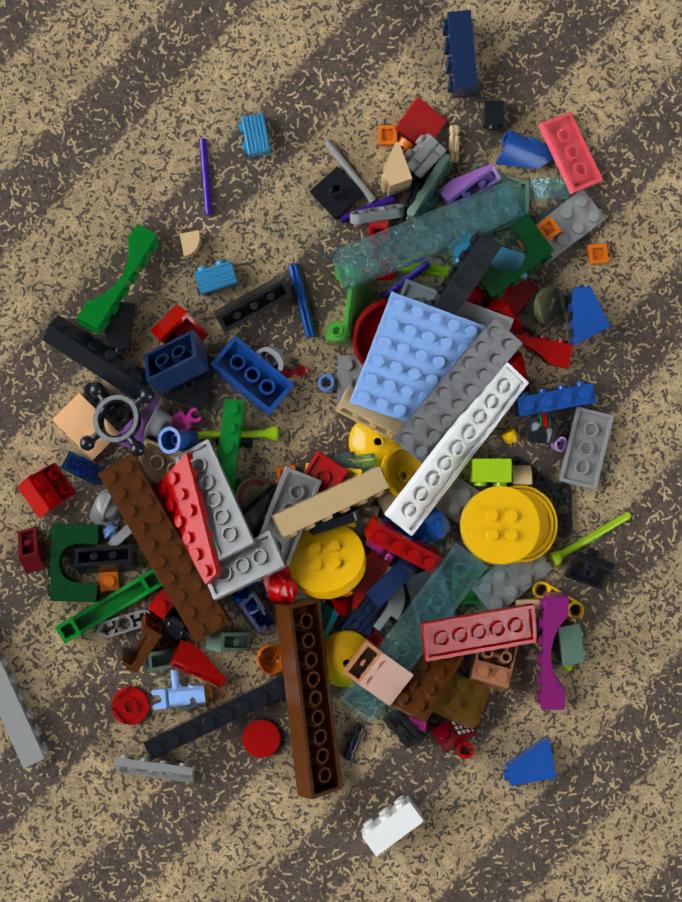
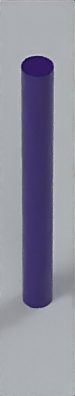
M203 138L199 139L205 215H213L207 139Z

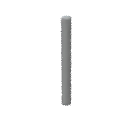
M330 139L324 143L370 204L376 200L375 196Z

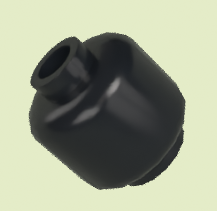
M178 613L169 614L162 624L163 634L175 642L180 641L182 638L185 640L190 633Z

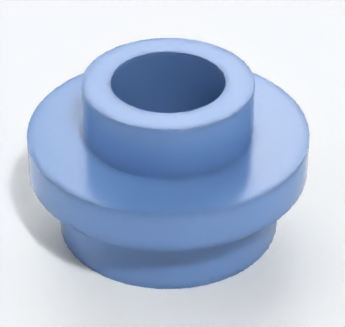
M323 374L318 380V386L323 392L330 393L336 389L337 379L332 374ZM326 380L331 381V385L329 387L325 386Z
M114 522L109 524L102 531L105 535L104 538L107 540L114 537L119 532L120 526L118 524L115 525Z

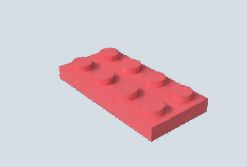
M571 112L541 122L538 125L570 194L603 181Z

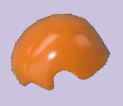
M269 643L263 645L257 652V664L265 674L274 675L283 670L280 646L278 644Z

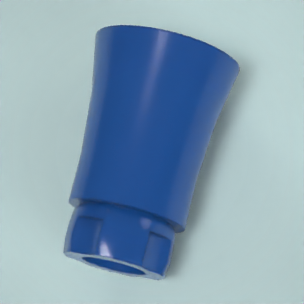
M165 427L158 435V445L164 453L173 454L177 451L188 450L196 446L199 442V435L196 431L190 429Z

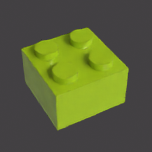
M470 459L469 482H474V486H487V482L493 483V486H507V483L512 482V459Z

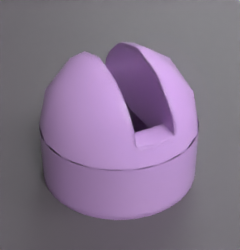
M556 436L554 443H550L551 448L558 452L564 451L567 447L566 438Z

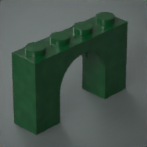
M527 213L510 226V229L524 247L525 260L523 264L516 270L509 272L498 270L490 264L478 282L490 299L494 297L500 298L506 293L504 289L510 285L512 287L516 286L522 281L520 277L524 274L529 276L537 270L536 265L540 262L545 264L553 258L551 254L555 250Z
M53 523L49 529V538L52 539V544L48 550V556L51 558V566L48 567V577L51 578L50 585L47 588V595L50 596V601H100L99 582L76 581L70 578L63 568V557L65 552L75 544H101L102 524Z

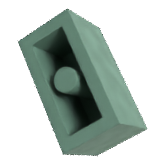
M562 624L557 630L553 640L554 652L557 657L556 665L566 666L585 662L586 650L582 644L583 630L580 624Z

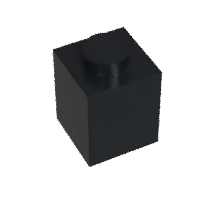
M485 101L483 105V128H487L488 131H498L504 124V101Z

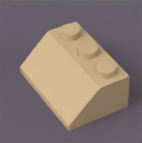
M399 142L394 144L380 179L383 194L387 193L388 197L410 190L412 176Z

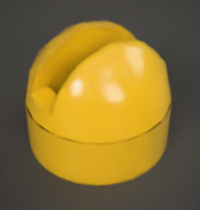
M515 428L501 434L507 444L517 441L518 435Z

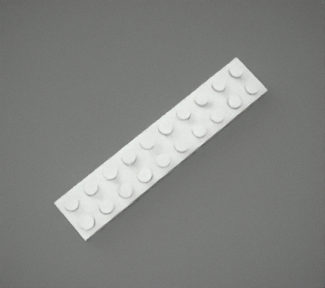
M508 362L456 419L384 515L409 535L413 536L529 382Z

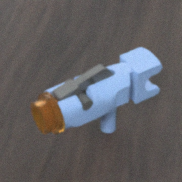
M178 669L170 670L172 688H159L151 691L152 695H159L162 699L161 703H156L153 706L154 710L177 706L180 711L184 712L205 703H210V701L215 699L213 685L188 684V686H182L179 683Z

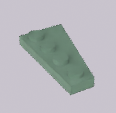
M444 153L435 163V168L427 176L424 186L418 191L415 201L407 210V216L414 234L420 237L424 232L421 229L424 222H428L431 217L429 213L432 204H437L439 199L437 191L446 184L454 165L449 154Z

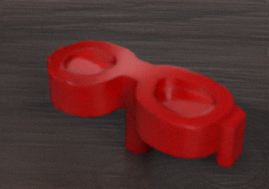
M302 365L297 366L295 371H292L291 368H285L282 371V375L287 379L293 375L304 376L309 373L308 369Z

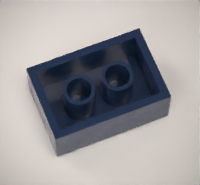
M194 330L144 354L146 380L159 395L209 370L205 343Z

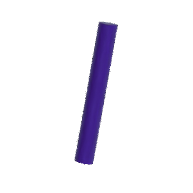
M392 195L356 210L386 206L396 201ZM350 212L340 215L342 223L350 220Z
M428 260L424 261L382 293L381 296L384 299H388L392 291L396 293L403 288L406 279L412 281L428 269L431 264Z

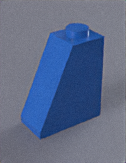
M543 737L506 762V769H503L504 780L508 781L510 786L556 778L549 738Z

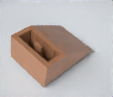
M368 638L343 669L344 674L389 706L414 676L413 673Z
M518 646L474 653L467 678L489 688L500 691L507 690Z

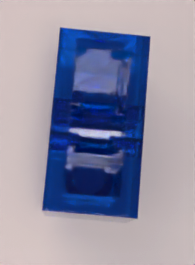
M69 451L61 469L94 485H99L101 478L98 473L106 469V467L74 451Z
M246 587L232 598V601L251 629L258 634L274 623L255 592Z

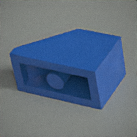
M435 507L420 525V528L431 542L441 539L454 528L443 512Z

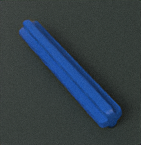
M294 263L289 265L288 268L305 335L307 338L316 336L299 265Z

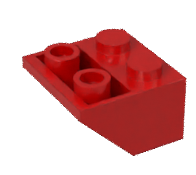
M55 462L27 477L17 487L39 518L50 513L77 494Z

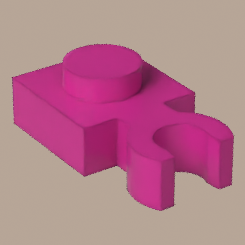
M197 408L190 409L187 415L181 411L171 416L173 421L172 427L191 429L192 427L189 423H197L202 420L201 417L196 419L192 417L193 412L197 411Z
M366 540L364 544L389 563L395 558L384 548L371 541Z

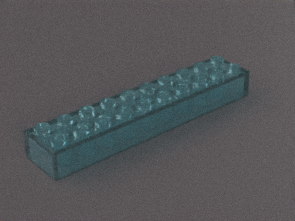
M505 181L337 248L330 256L346 291L466 243L478 231L488 234L513 224L524 214L509 181Z
M455 542L379 643L378 647L410 671L423 654L420 622L451 617L488 566ZM353 680L339 699L369 723H372L386 704Z

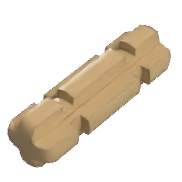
M450 125L448 152H450L449 155L453 163H458L460 136L458 135L460 133V126Z

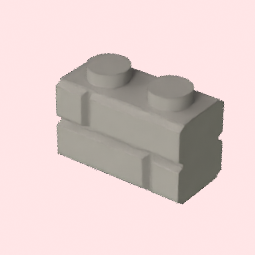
M428 133L426 135L422 134L415 142L417 145L412 150L409 149L404 153L409 170L419 179H422L447 151Z

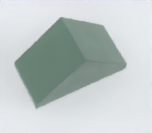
M175 647L152 650L146 658L147 672L173 668L168 663Z

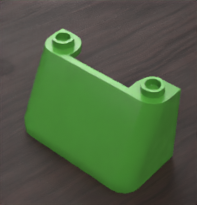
M336 262L335 278L343 284V289H348L344 322L335 321L330 323L326 332V344L352 347V330L358 316L370 305L373 279L369 273L346 263Z

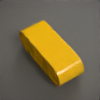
M537 581L531 587L533 595L537 598H542V595H538L536 592V588L540 584L545 586V592H561L544 581ZM568 596V616L578 619L583 615L584 607L580 602ZM573 604H576L578 606V612L572 615L570 613V607Z

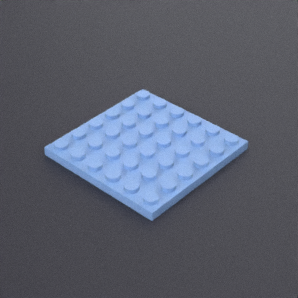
M392 291L350 402L406 422L485 325Z

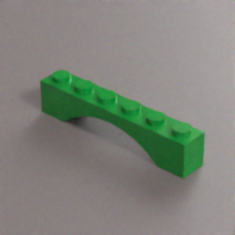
M139 224L135 226L127 239L129 247L128 260L121 278L106 293L87 301L77 316L79 325L98 335L102 330H106L109 325V318L112 314L115 315L117 313L120 301L127 297L129 287L132 283L135 284L139 278V271L147 266L149 262L148 257L159 246L157 234Z
M224 399L218 458L235 495L238 454L245 424L247 403L243 400Z
M151 569L97 603L57 625L55 628L65 644L163 585L154 570Z

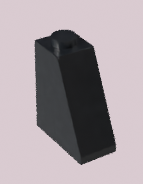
M120 301L117 313L115 315L112 314L109 318V325L105 330L108 346L117 353H124L125 350L130 351L137 312L136 304Z

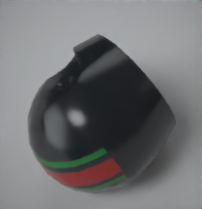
M546 412L533 414L527 423L526 441L554 443L558 432L556 419Z

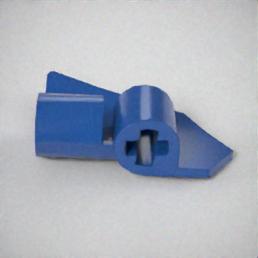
M509 129L503 136L501 144L504 148L496 161V165L538 169L554 158L547 144L532 137H524Z

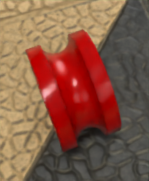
M465 741L456 747V751L461 758L468 759L473 756L474 747L469 741ZM462 745L470 746L468 754L460 753Z

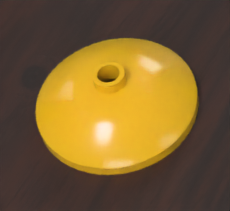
M359 423L353 426L349 436V449L353 458L366 469L378 466L381 468L384 456L394 447L400 446L396 442ZM376 438L381 439L380 445L374 444Z
M401 446L391 449L384 456L381 464V471L389 486L387 489L396 497H398L423 464Z
M343 630L328 635L325 645L330 684L339 687L357 685L355 681L343 673V669L346 666L343 664V661L346 659L350 661L366 641V638L361 634L351 630Z

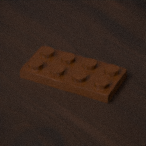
M422 652L411 670L414 676L391 706L426 723L464 659L463 655L426 662Z

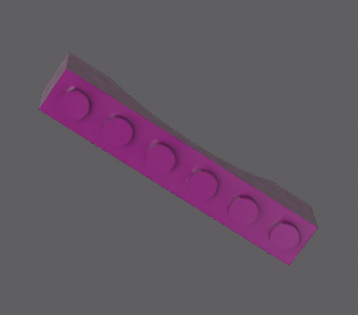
M543 592L542 598H539V610H542V617L538 618V627L541 629V636L538 635V647H541V654H537V665L540 666V673H537V684H540V690L536 691V703L540 704L541 710H565V689L553 671L551 649L557 630L568 617V595L566 592Z

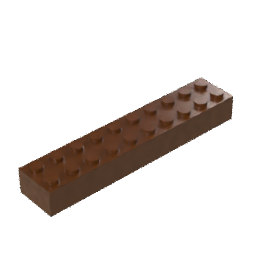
M129 454L99 472V477L194 641L197 643L233 622L221 600H213L208 584L204 583L138 457Z
M302 597L294 599L293 603L275 604L297 793L300 797L315 799L341 790L342 781L320 599Z

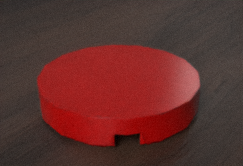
M124 687L113 697L112 713L123 724H138L149 713V698L138 687Z
M256 719L246 726L242 742L249 754L254 757L265 758L276 752L280 745L281 735L277 726L270 720Z

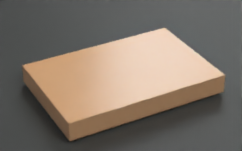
M78 393L52 419L79 447L83 436H91L96 432L93 424L96 408L81 393ZM105 418L104 426L106 431L111 436H118L119 431ZM99 438L92 450L83 451L92 460H95L111 442Z

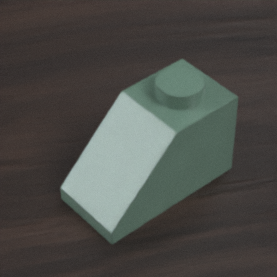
M217 630L207 636L206 649L217 652L250 651L251 632Z

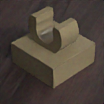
M366 504L360 505L362 518L357 523L367 525L373 515L379 517L380 507Z

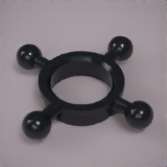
M95 382L91 384L89 388L90 394L100 400L93 416L96 432L91 436H83L80 440V447L85 451H90L95 447V442L99 438L111 443L128 441L131 445V454L136 457L142 456L145 453L146 447L134 437L141 427L142 419L139 408L144 402L150 403L154 400V391L148 387L143 388L139 393V397L133 401L123 395L106 397L104 394L105 388L101 383ZM117 404L128 405L133 415L130 428L122 435L111 436L104 426L107 411Z

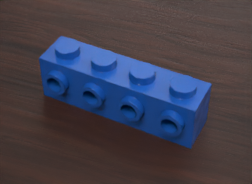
M587 381L577 382L575 387L568 388V384L557 386V390L549 391V388L538 390V394L533 395L530 392L521 393L515 400L518 418L539 412H551L595 403L596 397L593 383L587 384Z

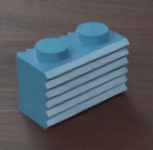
M264 113L241 117L242 123L238 125L240 135L245 136L246 142H242L244 154L248 153L249 158L271 154Z
M226 259L215 262V266L208 267V265L197 268V272H194L202 296L238 285L231 261L227 262Z

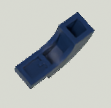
M400 557L369 588L366 595L380 607L417 571L418 566Z

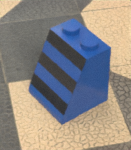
M583 284L570 291L571 295L566 298L568 343L573 346L610 327L590 285L586 287Z

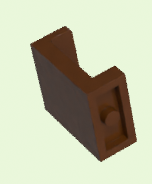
M145 612L141 621V633L144 636L135 650L125 646L121 650L120 664L128 671L138 672L162 635V621Z

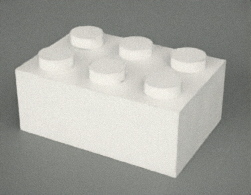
M409 795L406 797L400 796L394 801V806L391 808L385 807L378 813L379 817L375 820L371 818L363 824L362 837L376 856L424 822L421 811Z

